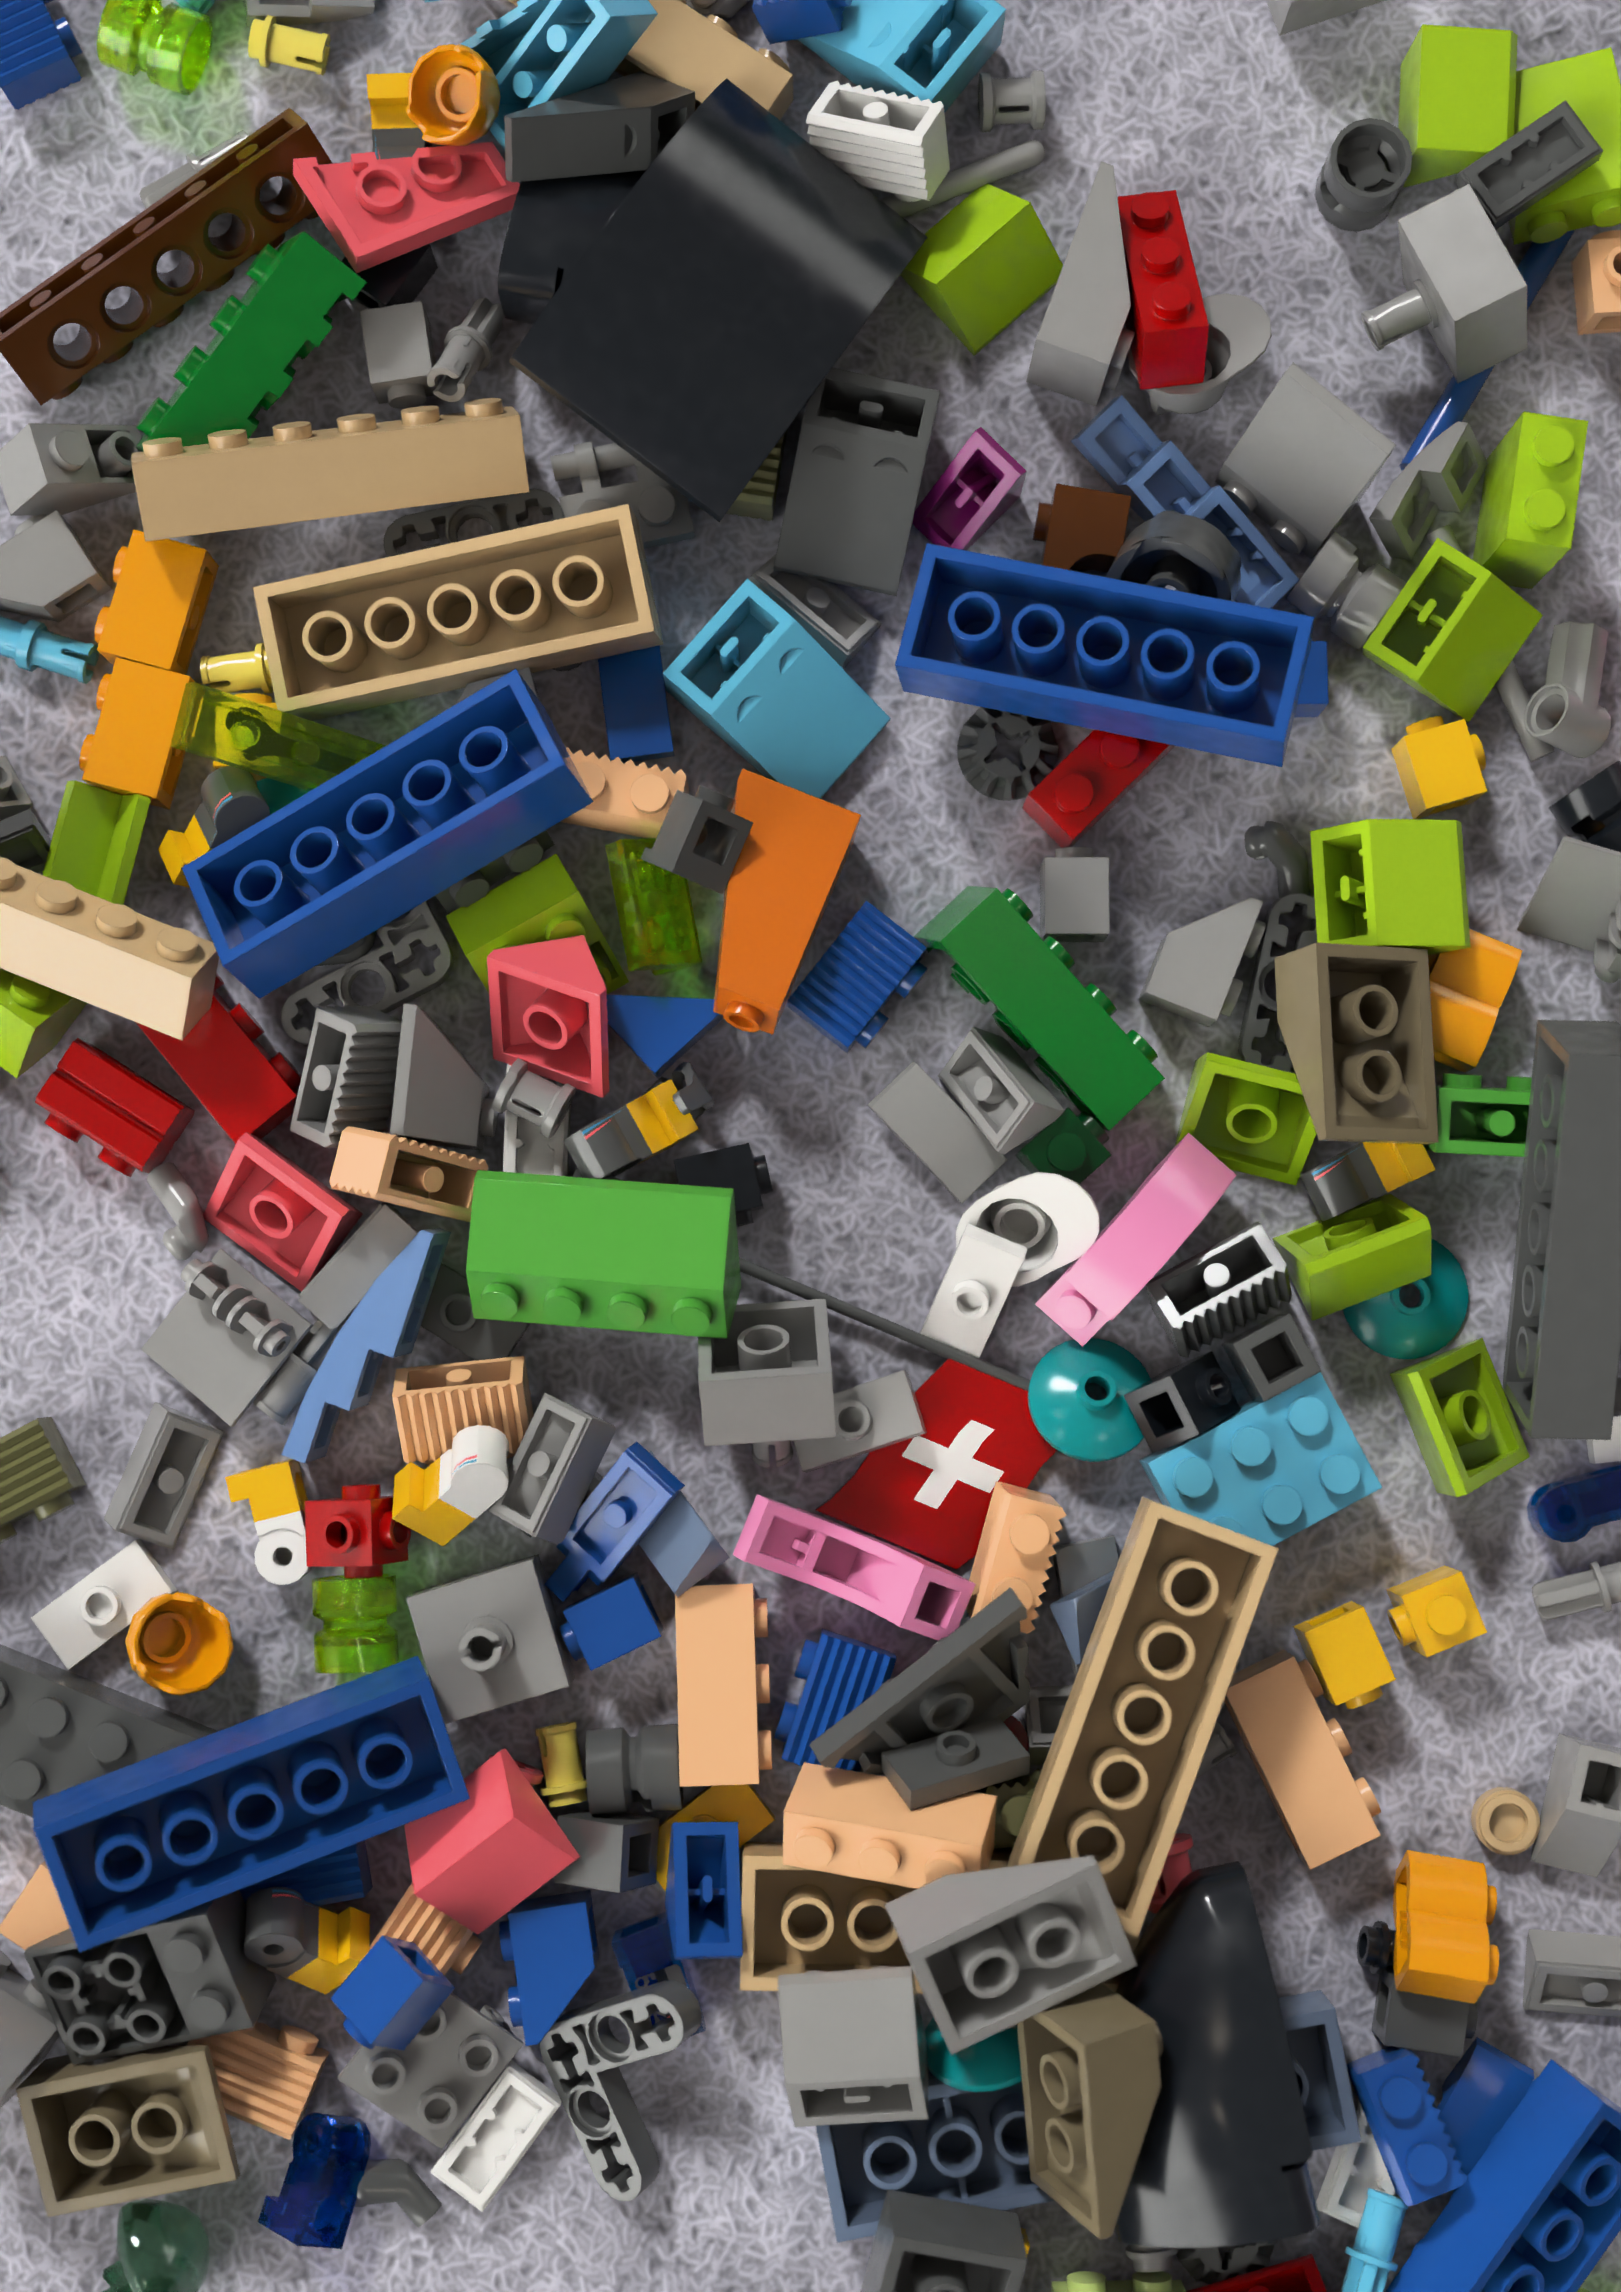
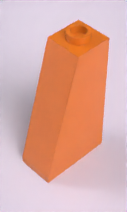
M742 768L737 781L732 813L753 822V825L724 891L713 1012L723 1015V1018L730 1025L746 1032L761 1030L773 1035L849 855L861 815Z

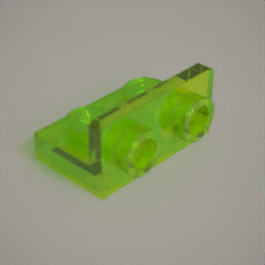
M656 838L620 839L605 845L628 970H651L653 975L658 976L667 975L702 963L699 936L687 879L640 859L645 847L652 850Z

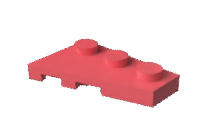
M493 142L471 143L467 146L447 145L417 148L413 157L377 160L375 152L351 154V162L318 165L316 157L293 159L294 178L356 273L513 210L520 187L519 182L506 180L505 160Z

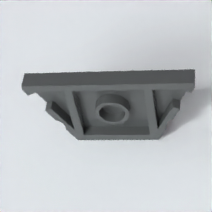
M1010 1587L949 1636L937 1641L926 1654L895 1678L883 1683L877 1692L811 1742L809 1745L819 1763L826 1768H835L840 1759L855 1760L860 1763L865 1773L885 1775L882 1772V1752L999 1717L1004 1722L1030 1701L1029 1679L1024 1672L1029 1663L1028 1645L1020 1635V1621L1027 1618V1609L1013 1589Z

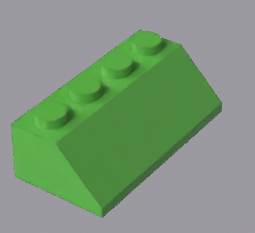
M477 1170L474 1178L466 1275L473 1318L727 1339L741 1290L734 1189Z

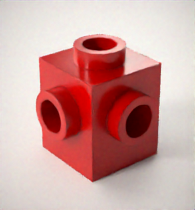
M381 1484L341 1486L342 1497L305 1501L307 1567L344 1566V1578H372L383 1576L384 1564L409 1561L408 1544L411 1538V1529L392 1519L393 1496H381Z

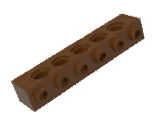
M289 107L0 312V352L40 405H43L51 398L59 400L73 393L82 383V376L102 362L109 364L122 358L131 350L134 344L133 340L153 326L157 328L163 327L174 321L183 312L186 302L203 290L213 291L226 284L233 277L235 267L252 255H258L268 243L274 248L278 247L286 236L285 232L304 218L314 219L319 217L293 176V159L316 157L318 165L333 163L305 120ZM272 177H282V188L279 194L272 200L260 201V190L263 184ZM231 213L232 222L229 229L221 236L209 237L208 229L211 221L220 214ZM170 250H181L180 262L174 270L167 273L157 272L158 260L164 253ZM122 286L130 287L129 299L123 306L116 309L105 308L106 298L113 289ZM69 323L80 325L79 333L71 343L66 345L53 344L54 335L61 326Z

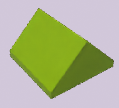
M1422 24L1401 63L1398 128L1409 141L1413 156L1411 171L1403 187L1406 188L1457 174L1514 136L1518 35L1512 30Z
M987 183L975 189L924 234L928 238L900 276L975 356L1056 285L1063 264L1031 202Z
M1209 1052L1195 1060L1175 1146L1190 1133L1230 1170L1296 1186L1316 1136V1131L1296 1074Z
M1390 1193L1360 1204L1328 1220H1319L1272 1238L1275 1247L1287 1264L1289 1277L1312 1321L1431 1275L1432 1229L1428 1217Z
M1483 1338L1476 1339L1389 1373L1437 1493L1454 1497L1467 1495L1530 1457Z

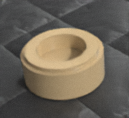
M1496 1787L1483 1793L1475 1802L1471 1813V1825L1477 1839L1488 1849L1501 1855H1516L1526 1851L1535 1842L1540 1830V1817L1536 1806L1527 1796L1509 1787Z

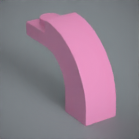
M1188 1133L1150 1172L1129 1201L1097 1236L1094 1244L1052 1283L1035 1305L1083 1347L1109 1320L1112 1321L1172 1257L1221 1198L1236 1177V1174Z
M759 1494L755 1497L732 1554L744 1562L834 1594L881 1616L901 1628L938 1641L958 1629L976 1585L941 1566L889 1543L799 1507L794 1508Z

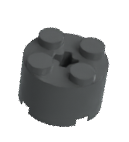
M1163 511L1154 518L1140 524L1128 535L1106 577L1160 588L1171 585L1176 588V591L1235 602L1241 581V557L1226 536L1207 521L1194 516L1180 514L1176 511Z

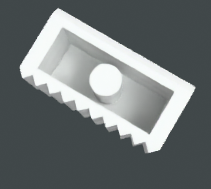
M837 80L828 84L807 114L806 124H809L807 134L811 135L809 144L865 188L893 193L899 200L905 202L930 201L950 170L944 105L941 101L932 103L930 99L920 101L918 96L909 99L906 94L897 96L895 92L886 94L884 90L874 92L872 87L863 90L861 85L851 87L849 83L840 85Z

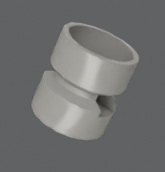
M1334 532L1286 600L1306 615L1314 617V620L1325 615L1329 617L1330 632L1358 651L1384 617L1407 582L1380 563L1366 567L1362 564L1363 551Z

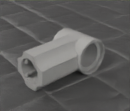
M1568 621L1554 625L1545 686L1541 687L1527 704L1524 714V725L1527 732L1534 737L1575 758H1586L1602 747L1611 728V717L1608 710L1598 704L1608 630L1595 623L1585 624Z

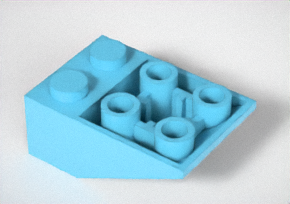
M852 0L851 6L844 7L845 11H842L844 21H841L843 31L797 40L855 85H861L863 90L872 87L874 92L884 90L886 94L895 92L897 96L906 94L909 99L918 96L920 101L930 99L932 103L941 101L944 105L945 113L1000 46L1006 9L995 0Z
M748 578L662 673L666 691L762 775L820 799L891 720L790 614Z

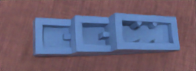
M1123 395L1111 400L1071 440L1073 445L1117 494L1131 496L1130 507L1144 522L1154 518L1163 511H1176L1180 514L1205 520L1219 529L1241 557V581L1235 602L1271 609L1300 580L1220 485L1210 487L1171 440L1162 442Z
M442 1228L421 1230L375 1280L338 1332L308 1387L281 1455L302 1463H308L325 1457L341 1408L350 1411L369 1405L384 1356L394 1358L412 1353L451 1235L450 1231Z

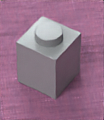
M418 301L359 310L370 385L379 404L389 402V405L393 408L406 409L420 406L426 402V397L435 396L433 391L437 388L439 380L435 386L429 387L427 384V375L436 364L430 322L423 302Z
M1087 847L1055 849V857H1045L1040 866V937L1043 941L1048 936H1051L1058 942H1104L1110 934L1109 857H1093V849Z

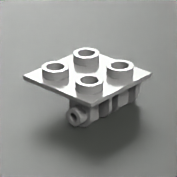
M1564 836L1528 904L1517 930L1594 952L1595 974L1599 979L1608 983H1614L1621 979V852Z
M220 1249L211 1261L202 1263L199 1259H194L184 1267L181 1272V1279L186 1282V1293L141 1350L230 1427H234L313 1325L228 1253Z
M451 1993L404 2051L381 2046L369 2049L362 2045L337 2078L340 2082L443 2149L523 2046V2041L501 2027L504 2019L495 2009L484 2005L478 2011Z

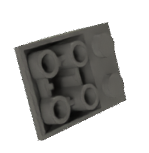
M832 367L806 404L774 562V570L897 596L940 396L939 390Z
M240 1890L80 1953L70 1928L26 1949L24 1952L26 1960L73 2065L254 2027L277 1979L273 1972L266 1970V1967L254 1963L244 1953L246 1904Z

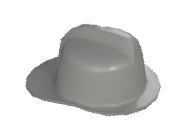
M1228 293L1202 298L1209 324L1204 383L1146 389L1150 397L1151 408L1157 415H1163L1169 411L1178 414H1196L1208 410L1221 399L1229 380L1251 366L1266 351L1272 337L1270 318L1261 305L1248 297ZM1130 349L1129 367L1133 375L1138 380L1132 356V351Z

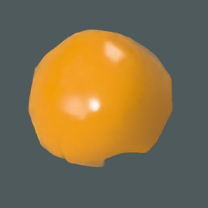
M462 44L439 45L418 59L408 79V106L406 114L423 133L422 139L424 141L437 145L467 146L488 133L498 116L501 96L493 69L478 52Z
M178 1591L174 1594L164 1593L158 1595L144 1604L133 1615L125 1639L132 1670L148 1685L168 1694L179 1696L204 1691L212 1686L226 1672L234 1650L230 1623L225 1614L197 1596Z

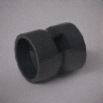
M1619 760L1549 807L1568 836H1580L1584 842L1621 852V762Z

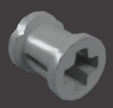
M1033 70L1030 77L993 79L990 72L980 73L978 81L980 131L991 132L993 125L1031 124L1033 130H1043L1046 115L1044 72L1042 70Z
M518 1058L508 1070L496 1093L492 1104L493 1110L501 1114L509 1110L540 1126V1134L551 1139L568 1112L576 1093V1087L568 1083L560 1087L529 1071L527 1062Z

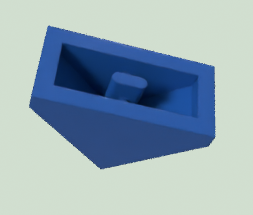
M607 995L608 1025L657 1079L723 1019V1015L713 1012L714 999Z
M673 1822L671 1825L665 1909L675 1959L742 1958L738 1822Z

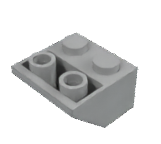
M877 1966L871 1969L829 1972L813 1970L805 1973L778 1975L785 2087L795 2127L928 2119V2047L911 1966Z

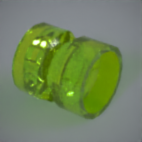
M107 0L98 28V58L101 64L135 76L139 71L147 72L151 83L188 96L197 88L210 57L213 40L212 21L209 15L173 2L164 8L161 0Z
M383 1573V1576L372 1578H344V1575H335L312 1579L313 1616L323 1620V1628L313 1634L315 1672L331 1674L373 1672L399 1663L398 1630L387 1624V1618L397 1611L395 1574Z

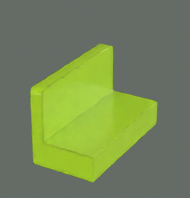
M76 780L67 781L42 875L53 880L67 882L76 889L114 904L124 905L150 805V798L139 794L120 795Z

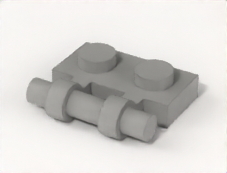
M592 441L573 445L574 452L550 456L555 481L580 477L583 492L559 497L564 518L629 504L639 521L644 549L695 538L687 497L616 443L593 447ZM635 465L638 481L602 488L599 472Z

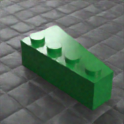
M305 231L281 244L277 250L268 243L246 272V275L254 280L245 295L241 300L230 295L211 320L209 325L217 331V334L203 352L197 346H194L174 372L173 377L181 382L172 397L167 403L160 397H157L138 422L136 428L143 432L144 436L135 448L144 452L143 442L167 437L181 438L183 447L209 444L208 434L232 429L246 430L247 438L249 439L259 425L260 421L255 416L260 409L263 408L267 411L293 381L296 370L292 367V364L297 357L302 360L306 358L315 346L318 348L333 328L331 324L333 319L328 314L334 305L346 298H350L353 301L367 282Z
M967 886L922 928L914 938L927 947L926 951L928 953L933 949L944 950L955 962L951 967L953 973L950 976L967 994L971 993L982 1004L986 1005L991 1001L997 1008L992 1016L995 1019V1023L1005 1034L1025 1051L1032 1047L1039 1055L1034 1060V1063L1080 1112L1086 1111L1103 1129L1110 1131L1165 1079L1152 1064L1158 1058L1156 1052L1134 1030H1130L1125 1034L1111 1018L1117 1011L1114 1004L1094 984L1090 983L1084 987L1069 970L1075 964L1071 955L1053 937L1048 936L1044 941L1027 923L1033 917L1031 910L1012 890L1006 888L1001 893L997 888Z

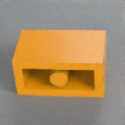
M133 529L128 547L122 546L114 561L113 581L117 585L110 607L104 606L96 620L94 638L99 643L97 651L112 665H114L115 659L118 657L186 675L219 565L206 549L171 539L145 542L144 532Z
M116 657L112 674H104L98 687L96 706L101 713L95 734H88L81 748L79 766L84 771L82 780L91 786L120 795L139 794L149 797L150 805L170 810L203 692L201 687L188 675Z

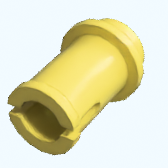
M267 15L265 21L254 19L252 22L248 41V56L259 59L260 66L268 68L270 63L274 62L313 71L324 76L330 53V47H328L330 44V34H319L276 24V17Z
M264 643L256 644L254 651L213 657L202 656L200 659L203 685L209 684L205 686V692L208 697L262 688L266 694L273 693Z
M575 1721L535 1729V1734L538 1736L546 1784L545 1787L540 1788V1794L542 1796L547 1795L549 1807L566 1806L588 1800L586 1793L587 1781L583 1775L576 1734L577 1724Z

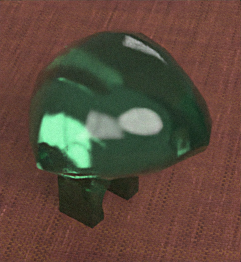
M145 2198L133 2200L124 2205L119 2210L117 2221V2254L119 2261L104 2269L102 2278L111 2287L102 2292H198L206 2280L209 2266V2239L200 2218L183 2206L161 2200Z

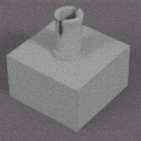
M1470 184L1398 219L1403 284L1407 292L1370 311L1366 310L1361 313L1363 326L1373 347L1379 351L1384 346L1426 326L1457 383L1528 349L1527 284Z
M826 1299L736 1305L727 1339L698 1337V1382L704 1446L752 1443L751 1453L753 1461L759 1466L770 1468L769 1445L775 1446L776 1467H781L787 1464L793 1457L791 1440L836 1437Z
M539 1554L416 1591L406 1598L444 1724L568 1687L574 1680V1671L566 1644L559 1629L560 1624L550 1590L545 1586L547 1580Z

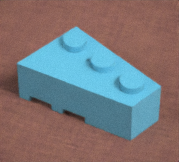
M648 0L517 1L518 6L497 20H488L476 28V34L461 43L482 56L493 69L498 81L501 95L499 112L489 130L504 151L505 115L605 83L657 16L658 13Z

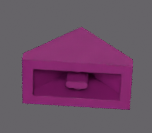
M980 427L974 431L917 507L912 524L934 545L967 551L1020 498L1027 471Z

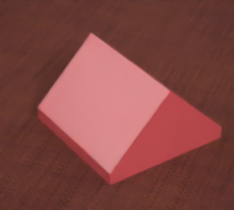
M584 935L493 950L487 956L493 1059L512 1065L519 1058L527 1062L528 1070L534 1074L562 1084L568 1083L576 1087V1089L604 1098L610 1091L607 988Z
M247 1132L238 1139L203 1213V1217L207 1222L299 1291H302L320 1272L363 1215L362 1212L267 1141Z
M506 1748L500 1750L464 1778L470 1799L404 1825L414 1894L477 1935L485 1931L580 1858L574 1846Z

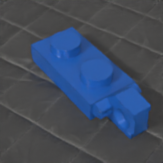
M638 1442L628 1447L579 1508L565 1539L556 1546L566 1558L547 1580L545 1586L564 1602L572 1592L578 1591L589 1578L597 1586L615 1574L685 1485Z

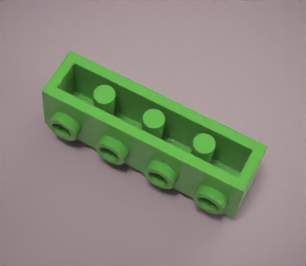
M1443 1073L1442 1085H1435L1439 1143L1423 1144L1425 1149L1435 1153L1524 1157L1532 1077L1507 1076L1506 1088L1482 1087V1075Z

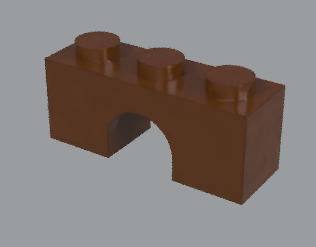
M1056 483L1051 504L1039 502L1033 540L1044 542L1040 565L1076 572L1092 570L1108 573L1124 543L1131 496Z

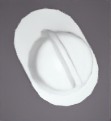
M1036 1172L996 1186L990 1193L976 1200L962 1214L956 1229V1248L967 1223L1027 1247L1024 1261L1012 1287H1019L1038 1280L1044 1275L1080 1258L1094 1244L1100 1232V1215L1092 1197L1077 1182L1059 1174Z

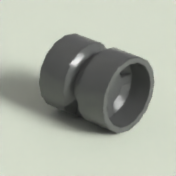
M1367 118L1354 121L1340 131L1320 171L1315 189L1318 209L1329 223L1341 230L1360 232L1374 228L1386 218L1411 171L1413 156L1409 141L1399 128L1385 120Z
M678 1724L642 1726L636 1737H630L624 1727L587 1730L585 1752L586 1781L591 1816L628 1813L634 1802H640L646 1812L683 1810V1787H680Z

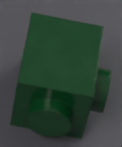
M1068 1107L1056 1121L1044 1128L1015 1156L1031 1174L1036 1172L1059 1174L1081 1184L1112 1155L1103 1146L1109 1140V1136L1096 1120L1086 1111H1082L1076 1116Z

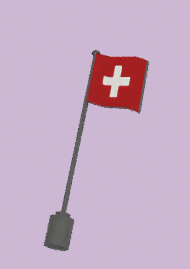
M576 1168L573 1177H582L578 1168ZM613 1176L606 1178L609 1180H621ZM739 1257L740 1272L807 1300L826 1299L827 1308L946 1358L914 1392L927 1433L869 1452L856 1472L844 1485L815 1510L956 1570L976 1555L995 1482H1003L1027 1489L1040 1468L1058 1451L1041 1436L1032 1421L1028 1407L1030 1380Z

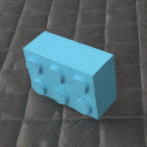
M1321 1372L1265 1402L1251 1400L1240 1406V1410L1202 1434L1158 1452L1151 1453L1139 1460L1162 1504L1271 1546L1280 1543L1382 1488Z

